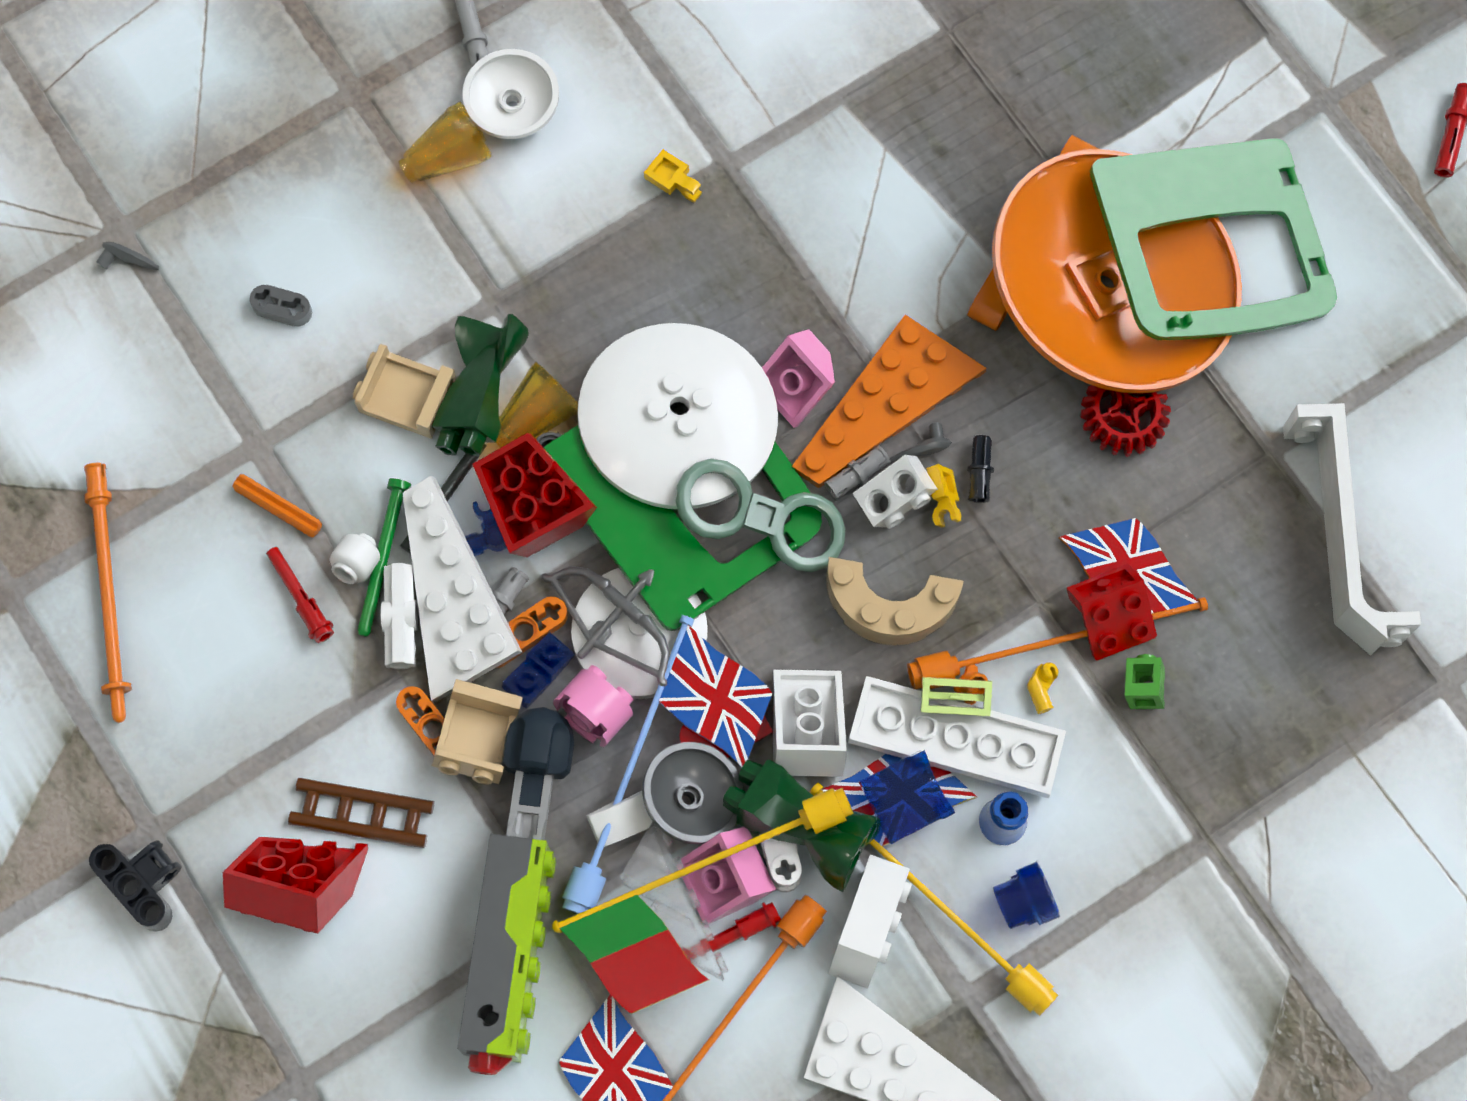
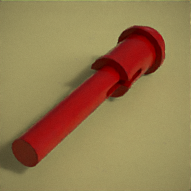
M271 548L267 551L266 555L297 604L295 610L307 626L309 638L314 639L316 643L326 641L334 634L332 621L326 620L314 598L309 599L279 548Z
M765 902L761 903L763 907L740 919L734 920L736 925L684 951L686 957L691 963H694L742 937L746 941L749 937L771 926L776 928V923L780 922L781 918L773 902L767 905Z

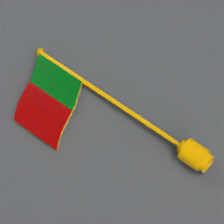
M831 788L802 801L804 808L798 811L800 818L561 922L555 920L552 923V929L556 933H562L563 931L590 962L609 994L630 1014L707 982L710 979L704 976L688 960L666 924L639 895L804 824L806 830L813 828L815 834L843 823L847 821L846 817L854 814L843 788L836 791Z

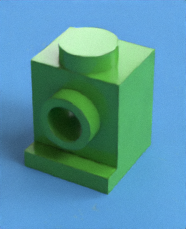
M1141 654L1136 658H1126L1125 698L1130 709L1165 708V667L1161 657Z

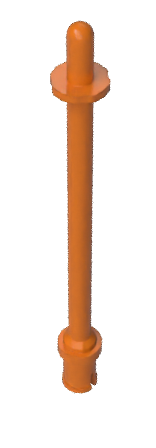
M97 462L84 466L87 493L84 495V500L93 511L109 683L101 686L102 694L110 695L113 720L117 723H122L126 719L124 693L130 692L132 687L131 683L123 682L106 512V506L112 501V493L108 491L106 464Z

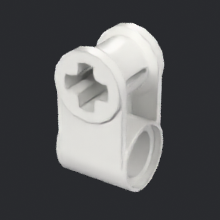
M772 838L759 843L762 856L766 861L768 873L776 890L781 892L795 890L800 883L802 873L797 844L778 841ZM787 867L788 872H792L791 879L785 880L783 875H779L780 868Z

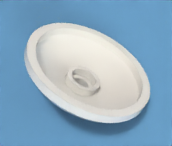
M503 49L484 56L474 64L465 78L462 96L467 115L480 130L497 138L518 139L536 133L551 120L559 102V86L552 68L539 56L520 49ZM511 101L518 102L514 107L508 106V103Z

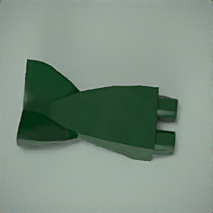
M513 314L506 316L501 328L465 316H458L456 320L455 338L466 367L447 391L432 425L433 428L440 432L435 447L446 455H457L458 449H461L466 454L480 456L485 443H496L501 429L498 402L500 375L526 343L529 336L528 328Z
M767 759L764 765L746 760L739 773V781L750 787L745 792L731 785L723 797V806L737 814V824L755 833L764 834L800 818L798 811L804 808L802 801L813 797V795L801 786L783 766ZM853 811L854 814L846 817L847 821L815 834L813 828L806 830L804 824L772 837V839L806 845L811 859L823 878L832 887L844 892L863 848L880 832L881 820L876 816Z

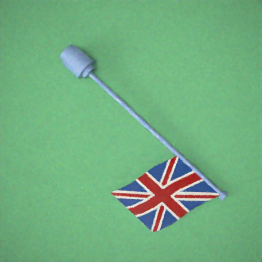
M682 615L679 622L682 625L669 656L664 676L667 680V685H658L613 805L622 801L659 702L687 728L724 750L741 768L746 760H748L772 692L754 673L714 649L691 628L694 623V619ZM610 823L602 831L590 864L583 862L581 868L574 866L562 896L565 899L562 908L579 914L597 906L606 878L600 876L602 869L596 866L611 829Z

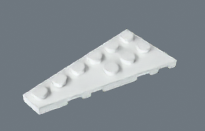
M429 476L402 492L430 698L432 702H438L452 693L456 679L472 682L522 653V650L436 478Z
M837 976L803 1078L804 1080L864 1101H1001Z

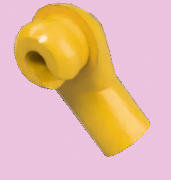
M1051 662L1037 666L1027 683L1029 694L1038 714L1048 712L1054 708L1047 691L1054 679L1058 677L1059 671L1057 666Z

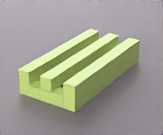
M922 677L920 711L925 713L990 716L992 681ZM930 685L984 688V694L930 691ZM929 698L983 701L984 703L983 708L929 705Z

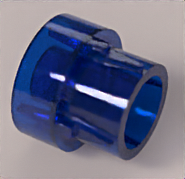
M1038 861L1016 869L1017 874L1011 876L1010 880L993 887L995 897L1010 930L1027 923L1031 925L1037 922L1040 926L1061 917L1052 891Z

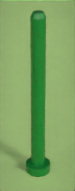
M396 478L388 480L387 489L391 490L377 547L380 553V560L371 573L357 629L358 635L368 637L371 633L384 580V566H387L403 501L402 492L412 486L411 483Z

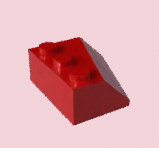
M527 432L473 463L509 554L528 558L582 528L597 508L531 433Z
M258 837L222 872L224 908L318 934L353 896L368 852V844L356 843L355 849L337 848V842L324 841L320 846L303 845L301 839Z

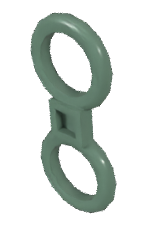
M712 458L696 462L684 472L677 485L675 502L679 516L690 530L702 537L721 539L734 535L741 528L769 536L774 552L783 563L795 570L814 572L826 568L829 557L838 558L844 546L846 529L842 515L831 501L819 494L802 492L791 495L780 503L753 493L750 481L740 468L728 461ZM704 474H721L730 479L737 489L739 496L738 509L734 517L725 524H708L700 519L692 508L690 501L691 489L695 481ZM798 507H813L820 511L828 520L831 530L830 542L826 550L818 557H801L794 553L786 543L784 523L789 513Z

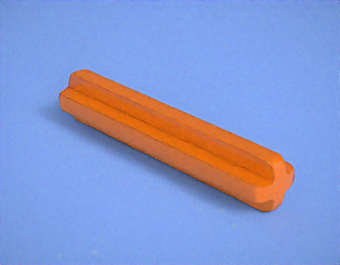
M240 474L234 481L232 487L235 492L309 537L314 538L321 530L322 523L319 519L248 476Z

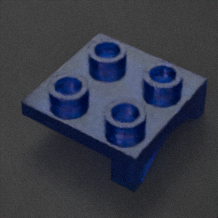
M919 750L858 781L875 816L880 818V827L889 844H893L939 819H945L955 814L953 807L936 781L925 750Z

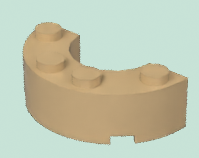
M829 557L827 568L828 595L833 608L836 609L844 620V624L863 638L886 645L914 643L925 639L926 636L941 628L952 615L964 582L962 580L930 575L925 588L917 596L905 601H889L877 596L868 587L863 577V563Z

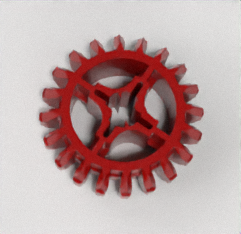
M1090 385L1086 390L1088 396L1083 397L1081 405L1085 409L1081 410L1080 417L1087 420L1083 424L1084 431H1093L1089 438L1091 442L1098 439L1102 441L1099 447L1101 450L1106 449L1107 445L1113 447V456L1118 454L1119 449L1124 450L1126 457L1131 456L1133 448L1139 455L1143 454L1145 445L1151 449L1154 448L1157 443L1156 439H1162L1165 435L1163 428H1167L1170 424V420L1166 416L1170 414L1171 406L1164 405L1168 399L1167 394H1157L1159 391L1132 393L1139 397L1135 398L1128 393L1106 390ZM1111 394L1113 398L1111 401L1112 407L1108 408L1106 413L1101 414L1100 401ZM1120 409H1125V413L1127 410L1130 411L1131 415L1125 416V413L1121 414ZM1150 411L1151 423L1146 429L1140 431L1138 427L1140 421L1138 418L1143 416L1144 412ZM1111 427H1118V428H1120L1124 433L1118 432V431L1112 429Z

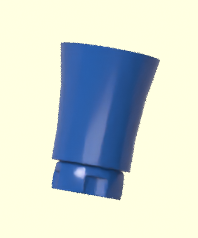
M1011 791L997 795L980 812L979 826L983 835L989 841L998 845H1010L1017 842L1024 835L1027 828V802L1018 793ZM1001 812H1010L1012 819L1004 817Z

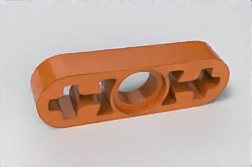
M546 597L509 621L508 624L513 634L516 627L521 624L530 625L534 629V633L526 641L516 638L522 653L496 668L505 666L563 627L568 618L565 603L557 597ZM547 607H551L553 610L559 608L560 610L557 612L559 618L557 620H553L551 617L546 618L541 622L544 629L539 631L538 624L532 617L537 615L539 621L547 615L545 610Z
M414 686L406 687L399 692L396 706L403 718L434 756L436 751L434 747L437 746L440 736L433 739L428 738L424 735L423 729L430 721H438L443 726L445 718L423 690ZM411 696L413 699L420 697L418 705L425 715L419 718L411 707L405 710L404 708L408 705L406 702L407 697Z

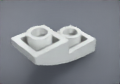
M642 790L615 805L611 802L586 815L597 843L604 827L608 823L611 824L604 847L655 825L645 808Z

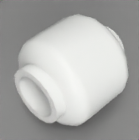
M364 533L345 535L330 556L332 573L339 580L347 584L366 581L380 560V553L376 547L375 540Z

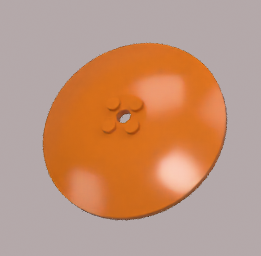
M1090 149L1056 156L1041 163L1019 181L1003 204L995 224L992 242L993 271L1002 302L1012 321L1026 340L1045 359L1070 376L1102 389L1124 393L1157 392L1181 385L1196 377L1222 353L1232 335L1185 340H1156L1147 336L1139 329L1133 317L1090 177V168L1096 160L1133 154L1115 150ZM1218 217L1180 222L1138 232V239L1158 303L1163 310L1199 311L1241 306L1242 282L1236 252L1227 231ZM1100 276L1109 277L1114 284V288L1106 287L1101 282Z

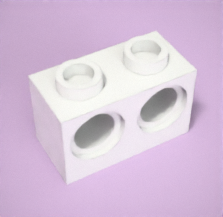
M904 455L856 490L853 495L873 527H887L890 529L901 523L905 519L903 514L910 509L916 510L926 505L931 500L930 495L938 489L918 457ZM912 476L915 486L913 491L908 493L905 484L906 480ZM885 495L888 499V507L882 512L879 503L880 499Z

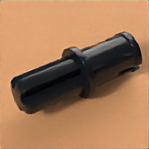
M976 435L973 438L972 464L967 467V471L970 472L968 500L976 503L990 501L991 473L994 472V468L990 466L992 446L990 436Z

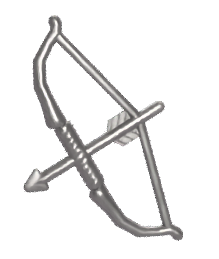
M570 566L552 575L543 573L542 580L552 583L587 640L578 652V658H585L592 648L595 647L657 677L658 684L666 686L667 680L664 676L670 656L666 638L656 626L652 617L645 615L632 603L645 585L651 586L654 570L649 569L639 574L638 578L640 580L626 596L612 586L609 579L596 574L588 568ZM571 574L583 576L598 587L616 608L605 621H597L588 631L558 579ZM622 612L634 623L642 626L658 642L662 654L659 670L604 645L606 640L612 635V624Z

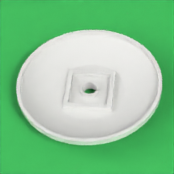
M666 323L647 326L628 333L613 342L596 358L584 378L578 400L577 418L581 441L588 457L599 473L610 484L629 497L642 503L667 509H677L675 502L677 485L684 472L699 461L711 458L728 461L740 468L751 483L766 464L777 433V403L773 388L762 367L752 355L732 339L714 330L691 324ZM681 402L688 407L689 411L683 415H677L671 411L670 406L673 403ZM704 474L695 481L691 489L690 501L692 508L696 509L719 503L735 495L737 489L730 479L721 474Z

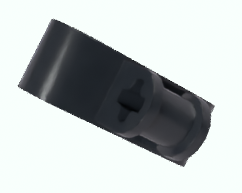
M156 840L143 848L131 860L111 844H100L95 847L89 856L91 869L133 918L151 931H162L167 928L173 917L172 909L158 891L180 872L182 866L178 862H173L162 850L163 844ZM110 854H115L116 862L114 866L109 870H103V859ZM155 859L159 862V864L162 866V868H160V867L155 863ZM136 879L138 881L136 892L125 896L124 886L130 880ZM153 905H159L161 909L160 916L156 920L148 922L146 920L147 910Z

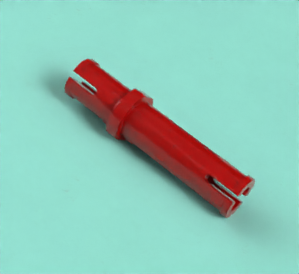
M1467 83L1457 84L1451 107L1446 110L1445 119L1447 122L1434 173L1440 177L1449 178L1454 174L1467 125Z

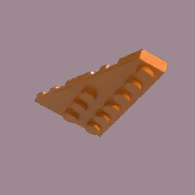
M905 314L792 467L805 480L817 488L825 485L824 482L847 468V463L852 460H858L891 436L897 435L933 410L941 401L950 395L953 396L964 385L986 373L987 368Z

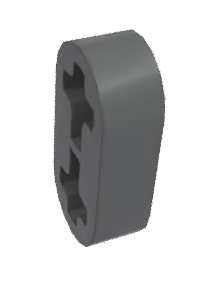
M264 284L254 288L250 294V304L254 312L260 317L297 327L305 325L312 317L311 305L302 294ZM269 295L272 302L277 305L266 303L262 307L259 299L265 300L266 296ZM300 304L303 312H297L295 316H292L290 309L286 308H296Z

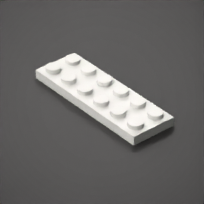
M866 676L848 743L1049 799L1065 738V730L992 710L990 716L921 712L922 698L920 690ZM929 698V705L981 708L956 700Z

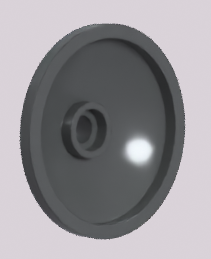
M682 742L667 747L649 764L643 778L642 796L648 815L663 833L683 843L704 844L719 833L730 831L735 826L737 814L723 806V797L731 785L743 791L744 788L743 783L739 781L737 769L720 751L702 743ZM683 795L690 798L691 805H687L682 801Z

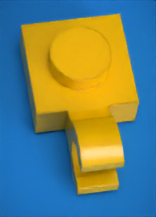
M664 149L661 150L644 171V179L669 195L677 188L685 198L695 203L702 194V191L699 190L701 184L687 176L689 165Z
M940 464L926 468L928 475L938 489L930 495L933 500L938 501L932 515L934 524L941 528L945 527L944 515L947 512L950 513L952 521L960 522L961 512L956 505L959 497L953 470Z

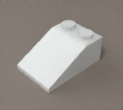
M773 670L774 762L783 766L791 776L843 777L847 747L841 671Z

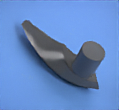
M103 242L102 246L105 250L96 261V263L108 269L115 257H118L125 263H134L144 268L159 270V266L149 258L114 242Z
M932 423L929 425L930 439L891 457L890 461H897L904 455H931L946 449L952 442L944 438L941 423Z

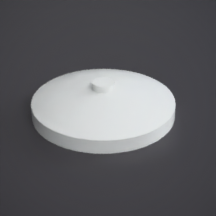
M619 568L602 575V577L609 579L611 585L624 596L633 588ZM592 583L581 596L575 609L589 631L597 621H605L616 606ZM638 594L632 603L645 615L652 617L656 626L664 634L671 654L679 630L669 631L665 629ZM697 594L688 599L694 608L702 604ZM622 612L612 624V635L606 640L604 645L659 670L662 654L658 642L642 626L634 623ZM704 612L694 620L691 628L707 641V619ZM572 619V643L582 669H588L591 665L598 667L606 675L607 682L615 689L617 687L625 689L633 699L654 698L659 685L657 677L595 647L592 648L585 658H578L577 654L587 640L575 620Z

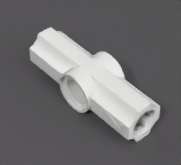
M392 563L391 565L384 566V602L381 603L382 631L385 632L386 668L408 669L415 667V631H418V605L415 600L413 567L405 563Z

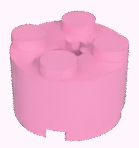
M591 665L588 669L580 670L554 699L553 704L557 711L561 707L566 711L567 715L564 718L568 720L571 728L591 743L599 739L601 740L600 746L605 747L633 716V711L630 707L633 698L625 689L621 687L615 689L606 681V675L598 667Z

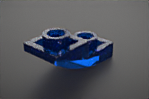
M549 632L527 653L526 660L502 682V688L507 693L523 697L521 705L527 709L557 678L572 660L575 653Z

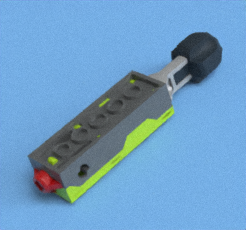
M545 707L527 709L519 714L510 724L505 737L501 764L506 771L515 774L506 835L490 834L457 1048L463 1055L469 1056L468 1069L470 1072L478 1074L496 1075L511 1061L521 1063L522 1054L528 1055L531 1033H528V1029H526L527 1018L533 1019L536 997H533L531 988L532 983H538L540 977L541 962H538L539 958L536 957L537 947L543 948L545 943L546 927H544V922L541 921L542 912H549L551 892H549V886H546L547 878H554L556 867L554 851H550L545 840L553 779H564L570 773L574 750V734L568 720L557 711ZM494 1012L498 1020L495 1024L488 1026L484 1021L485 1017Z

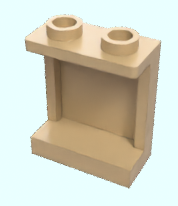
M380 344L377 352H372L366 364L368 372L364 380L359 381L354 389L353 399L358 411L432 439L436 431L432 425L437 411L447 391L457 379L454 369L443 365L440 370L393 354L389 352L386 345Z
M456 679L431 766L437 767L440 772L447 775L463 774L472 777L474 781L481 784L489 785L492 782L499 784L504 770L501 762L505 737L510 724L518 715L523 697Z

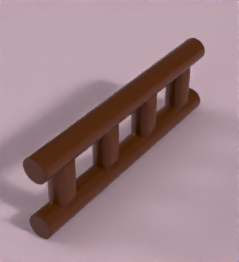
M305 778L297 779L296 791L305 792L306 796L302 813L291 811L288 825L419 848L426 847L427 835L417 833L421 813L432 815L434 801ZM320 795L340 798L336 819L315 815ZM353 801L374 804L369 825L349 821ZM387 807L408 810L404 830L383 827Z

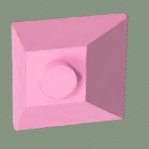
M809 329L788 335L762 367L773 388L777 410L793 428L799 426L835 383L831 354Z

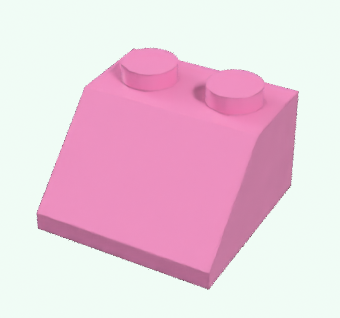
M745 827L719 833L675 863L678 869L681 870L750 840L752 836ZM756 845L682 876L704 925L752 905L776 890Z

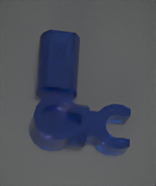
M477 501L473 502L472 507L475 516L483 521L480 525L483 533L478 534L474 532L465 536L474 556L484 554L486 549L496 552L503 551L507 547L491 508L488 511H482Z

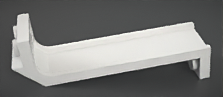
M1297 404L1283 426L1284 439H1294L1297 443H1307L1317 439L1334 624L1370 656L1380 646H1400L1421 625L1420 611L1380 612L1371 608L1363 597L1345 404Z

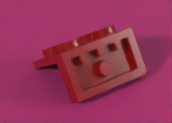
M1129 564L1066 587L1070 601L1082 613L1091 653L1095 660L1106 658L1157 637L1144 579Z

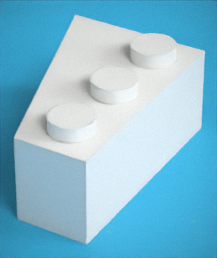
M870 854L828 973L829 975L838 976L843 980L865 988L869 987L877 963L885 964L892 944L885 941L888 931L895 933L902 915V913L896 911L898 902L906 903L912 886V883L906 882L909 868Z

